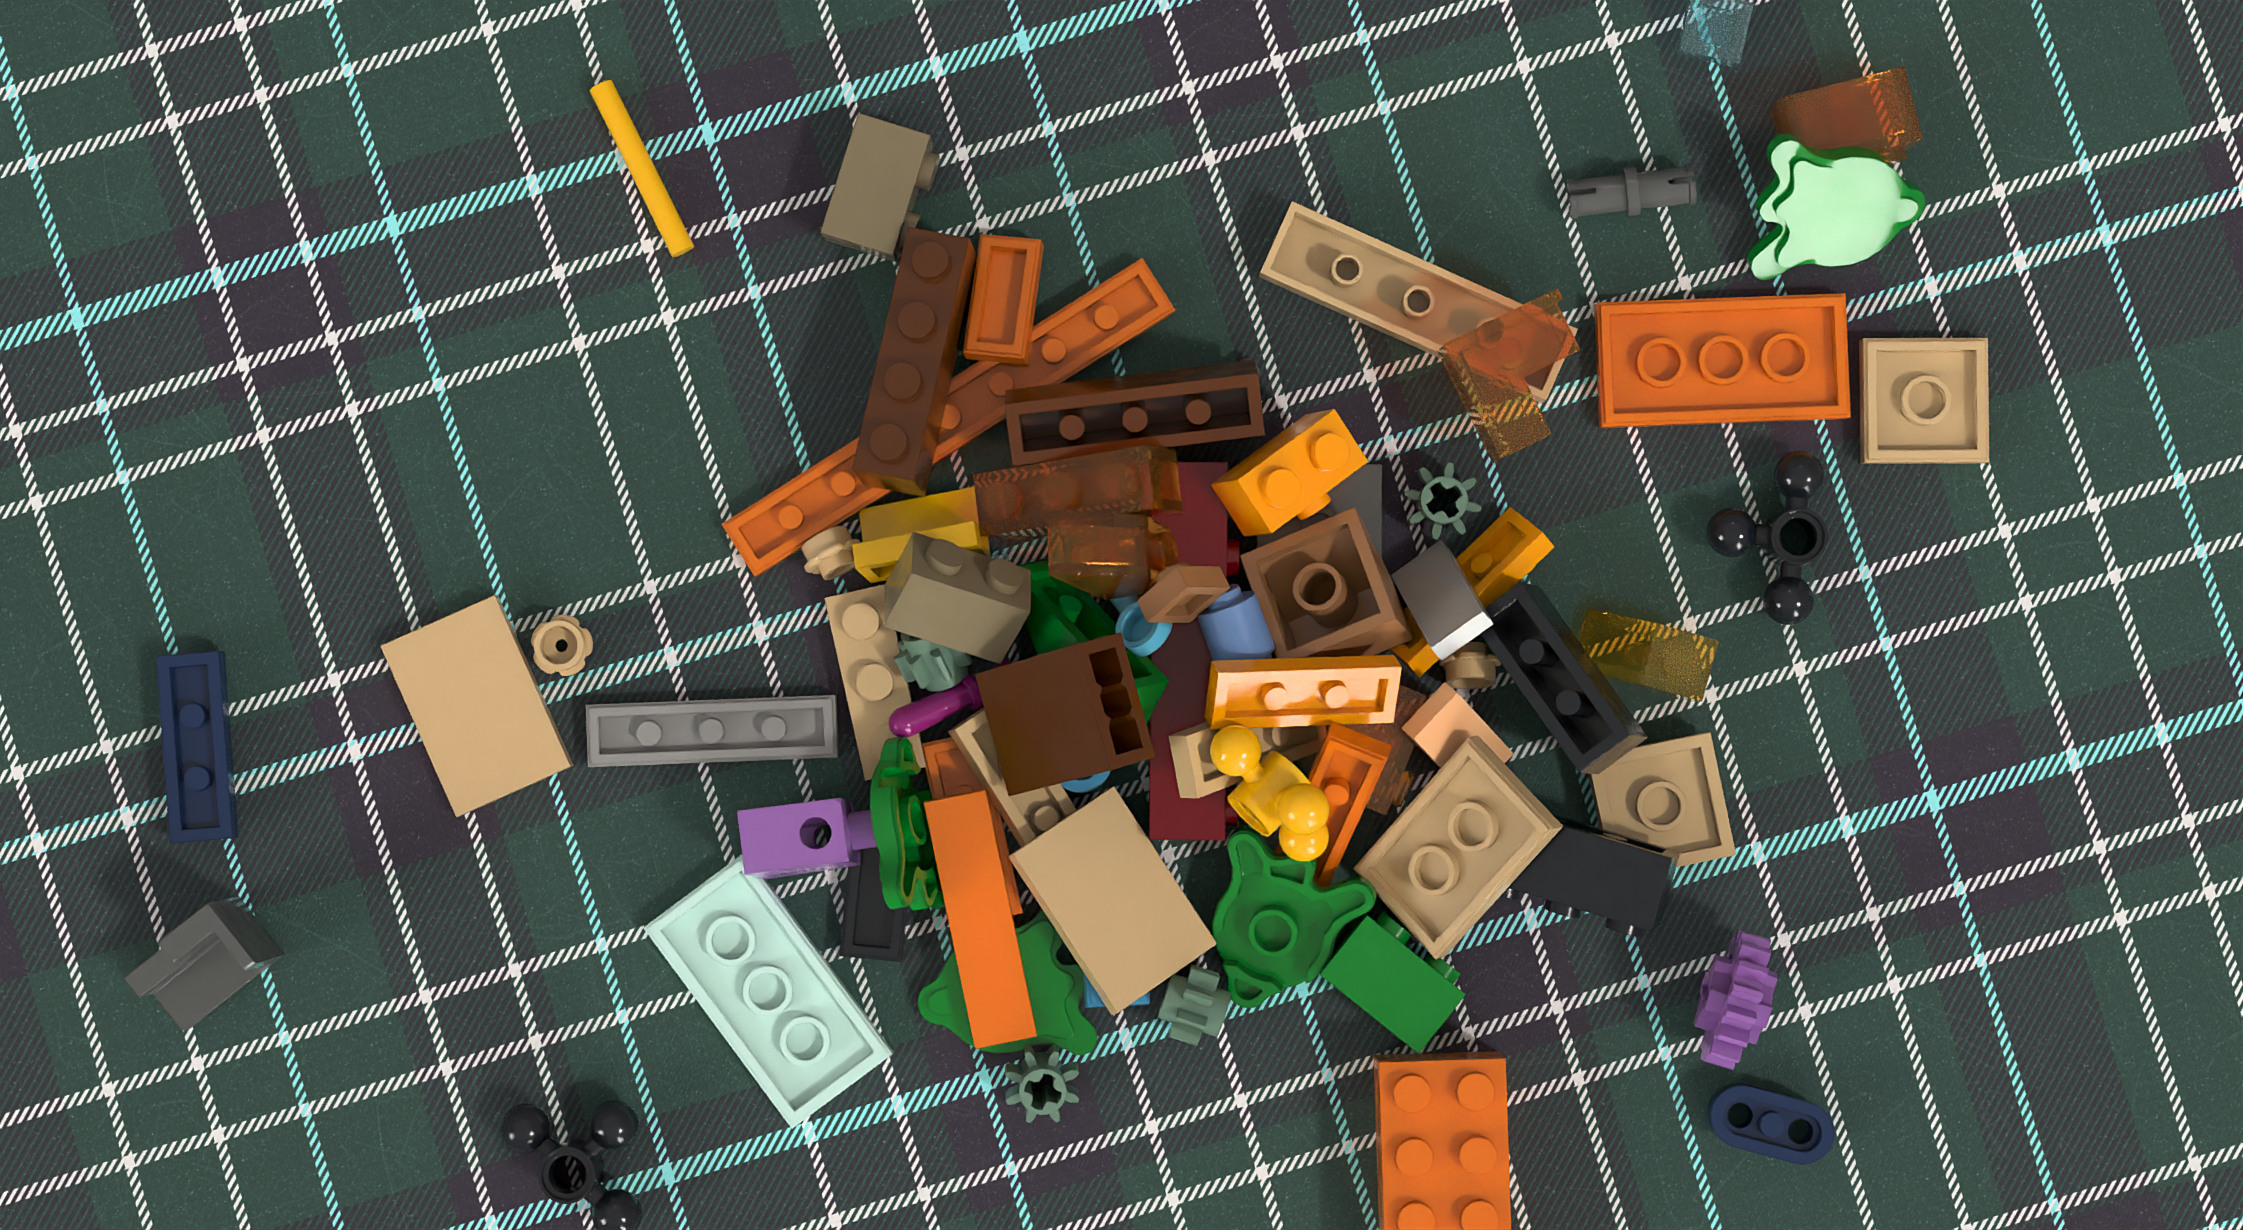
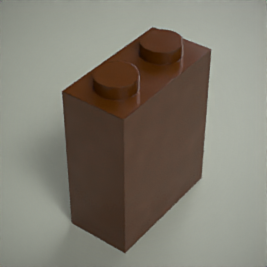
M1121 633L1078 643L975 674L1008 796L1114 770L1156 757Z

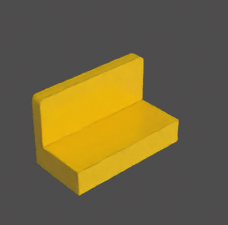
M969 487L864 508L859 512L863 542L852 544L855 569L870 583L888 580L913 532L934 539L947 540L959 547L991 557L982 493L977 487Z

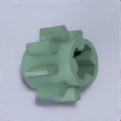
M1450 462L1443 468L1441 477L1435 479L1426 468L1423 467L1418 470V477L1424 486L1419 491L1406 490L1402 494V497L1406 500L1416 502L1417 512L1410 516L1407 523L1413 525L1423 520L1431 525L1429 536L1430 540L1433 541L1437 540L1440 536L1442 526L1450 524L1452 530L1457 535L1461 536L1466 533L1465 525L1460 520V517L1464 512L1472 514L1481 511L1480 505L1468 502L1466 492L1475 485L1476 479L1471 478L1460 483L1452 478L1454 465ZM1435 485L1436 489L1441 493L1449 489L1454 492L1456 500L1450 504V509L1453 513L1450 518L1443 511L1432 514L1428 510L1426 504L1434 498L1430 490L1432 486Z
M901 633L902 640L897 643L901 653L896 655L894 660L906 683L917 680L920 688L926 687L929 691L939 692L954 687L968 674L969 668L967 665L973 662L969 654Z
M1191 964L1187 978L1177 974L1170 976L1157 1016L1159 1019L1172 1023L1169 1031L1170 1038L1198 1046L1202 1033L1218 1037L1232 993L1217 988L1220 973Z
M1053 1043L1048 1052L1036 1053L1029 1044L1024 1045L1025 1059L1021 1062L1020 1066L1013 1063L1005 1065V1076L1009 1080L1018 1083V1085L1010 1087L1005 1092L1007 1105H1013L1022 1102L1025 1106L1026 1122L1028 1123L1035 1119L1036 1114H1050V1117L1057 1123L1060 1121L1059 1108L1063 1105L1064 1101L1070 1103L1079 1102V1091L1074 1086L1066 1084L1067 1081L1079 1075L1077 1062H1068L1062 1065L1059 1060L1058 1044ZM1043 1074L1052 1076L1053 1085L1045 1084L1041 1092L1032 1090L1031 1081L1039 1082Z

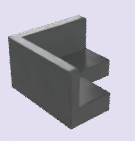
M237 896L207 903L157 943L161 949L124 979L139 998L153 994L181 1030H189L285 954L242 899Z

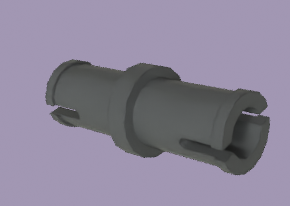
M1690 164L1685 165V167L1637 172L1636 167L1632 166L1622 168V174L1575 180L1574 178L1567 179V197L1571 205L1569 206L1570 218L1577 219L1581 216L1626 211L1627 217L1641 215V209L1684 204L1696 205V182L1692 181V178L1695 176L1693 166Z

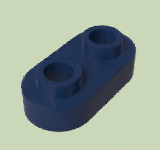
M1744 1083L1725 1085L1712 1096L1707 1108L1708 1124L1715 1136L1721 1141L1738 1149L1800 1165L1815 1163L1829 1152L1834 1141V1125L1830 1116L1823 1108L1811 1101ZM1744 1103L1748 1108L1746 1121L1740 1125H1732L1728 1120L1729 1109L1734 1104ZM1804 1119L1808 1124L1807 1136L1800 1141H1792L1788 1134L1789 1126L1795 1120Z

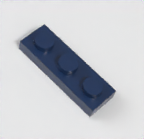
M225 651L156 656L170 844L239 838Z

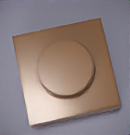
M1182 562L1160 572L1156 577L1157 583L1137 602L1147 623H1191L1197 615L1201 614L1230 589V586L1220 566H1191L1190 563Z

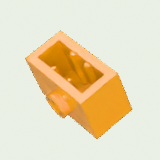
M1330 409L1305 414L1210 485L1244 536L1270 534L1296 515L1299 520H1303L1324 508L1331 501L1327 492L1369 461L1336 410Z

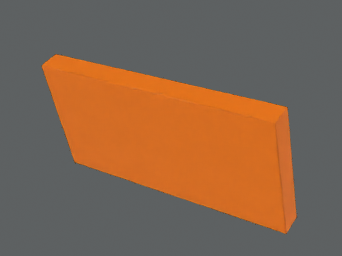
M1846 293L1598 302L1594 304L1599 428L1851 418Z

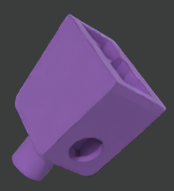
M842 798L737 811L745 875L771 879L860 865V849L877 847L872 827L871 810L854 812L853 803ZM823 825H829L832 833L830 841L825 846H818L816 843L818 829Z

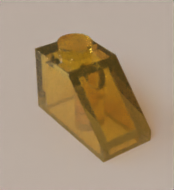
M1590 608L1586 610L1578 639L1605 678L1690 702H1702L1719 642L1715 639L1665 625Z

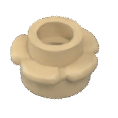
M846 526L833 527L809 539L801 548L808 561L804 565L805 571L813 574L821 573L824 580H831L844 575L855 567L852 544L861 543L860 540L852 539Z
M556 615L552 618L551 622H542L536 627L532 634L531 644L535 652L533 655L534 661L541 670L549 674L556 671L562 676H570L584 668V659L593 650V639L589 630L579 626L580 622L578 619L570 615ZM559 640H565L568 644L567 649L563 652L558 651L556 648Z
M1468 642L1447 658L1440 659L1439 665L1443 666L1446 683L1450 687L1456 689H1481L1493 686L1496 683L1495 666H1500L1501 662L1495 654H1489V646L1487 644Z

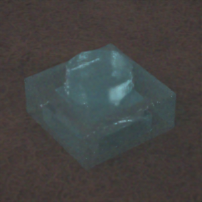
M1688 0L1676 54L1736 68L1741 62L1754 3L1743 0Z

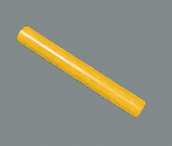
M606 80L595 85L589 91L671 256L677 257L694 248V244L612 80Z

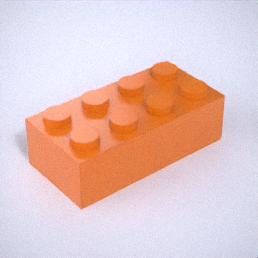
M1498 1051L1373 1055L1379 1230H1511L1506 1058Z

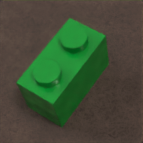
M1384 912L1375 921L1367 914H1363L1357 918L1334 947L1330 959L1319 974L1419 1054L1465 997L1466 994L1454 985L1461 974L1443 959H1435L1429 953L1425 960H1423L1405 946L1412 935Z

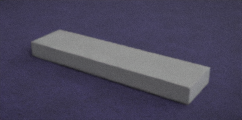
M837 695L586 705L588 767L839 757Z

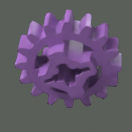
M1737 930L1736 937L1731 939L1728 954L1725 953L1724 957L1715 955L1709 971L1705 972L1699 991L1700 997L1697 1012L1694 1018V1026L1705 1030L1700 1049H1703L1700 1058L1704 1062L1733 1070L1735 1063L1740 1061L1743 1047L1746 1048L1748 1043L1756 1045L1762 1029L1766 1028L1772 1011L1773 994L1778 979V973L1769 971V968H1766L1771 956V949H1769L1771 939Z

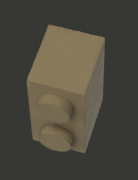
M858 113L820 232L824 239L838 245L897 262L900 249L904 247L908 227L919 229L921 215L912 212L919 189L930 191L937 172L940 155L931 153L933 147L931 136Z
M913 532L885 584L883 627L1001 664L1031 612V570L1017 566L1005 559H995L959 547L947 540L934 539Z

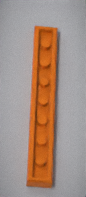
M1139 259L1033 326L1027 365L978 361L951 379L932 466L1006 420L1004 404L1006 390L1065 383L1174 314L1175 308L1144 259ZM859 437L721 524L754 577L762 575L801 550L802 546L812 537L825 530L839 526L858 514L862 509L869 507L893 492L891 490L865 486L852 470Z

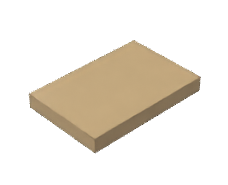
M493 595L381 645V649L456 817L465 815L574 766L498 595Z
M1478 735L1466 739L1353 869L1360 877L1369 880L1373 884L1378 897L1435 959L1445 957L1561 830L1563 825Z
M1114 786L1008 856L1111 1015L1125 1009L1217 944Z

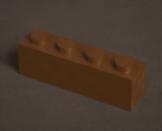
M912 227L907 229L852 470L865 486L925 497L972 292L977 254L969 238Z
M1254 360L1005 391L1004 404L1013 466L1265 435L1259 376Z

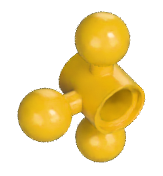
M1230 725L1218 731L1212 739L1210 746V756L1213 764L1226 775L1242 776L1244 778L1227 797L1228 802L1236 813L1248 825L1266 837H1269L1280 826L1278 834L1279 844L1284 853L1290 858L1306 862L1319 857L1325 851L1329 842V831L1326 825L1329 817V802L1325 794L1318 787L1311 785L1305 775L1291 761L1278 752L1271 751L1259 762L1261 758V743L1251 729L1241 725Z

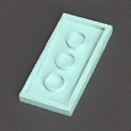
M742 855L643 927L792 1129L893 1054L894 1051L768 881L745 875Z

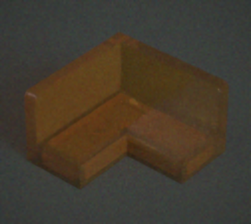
M1558 288L1443 344L1437 351L1492 463L1552 434L1524 378L1580 350L1558 306L1563 300Z

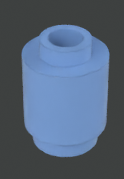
M1239 584L1229 585L1230 589L1201 614L1197 615V620L1213 661L1273 659L1271 653L1276 647L1255 591L1241 592Z

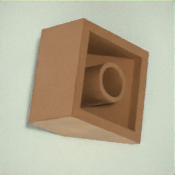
M1355 507L1240 555L1251 589L1256 593L1275 644L1274 654L1276 659L1371 656L1414 639L1395 585Z

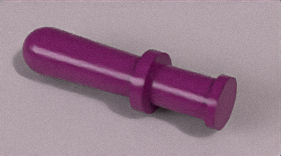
M1005 658L1001 664L991 669L1011 664V661ZM967 674L960 683L952 688L936 692L897 708L889 717L888 725L890 731L897 737L903 736L908 738L967 707L973 711L983 707L976 677Z

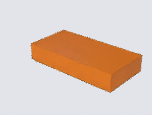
M980 234L963 354L966 359L1028 364L1044 245L1041 239Z

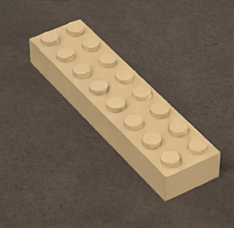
M1293 201L1259 274V278L1541 404L1547 400L1578 330Z

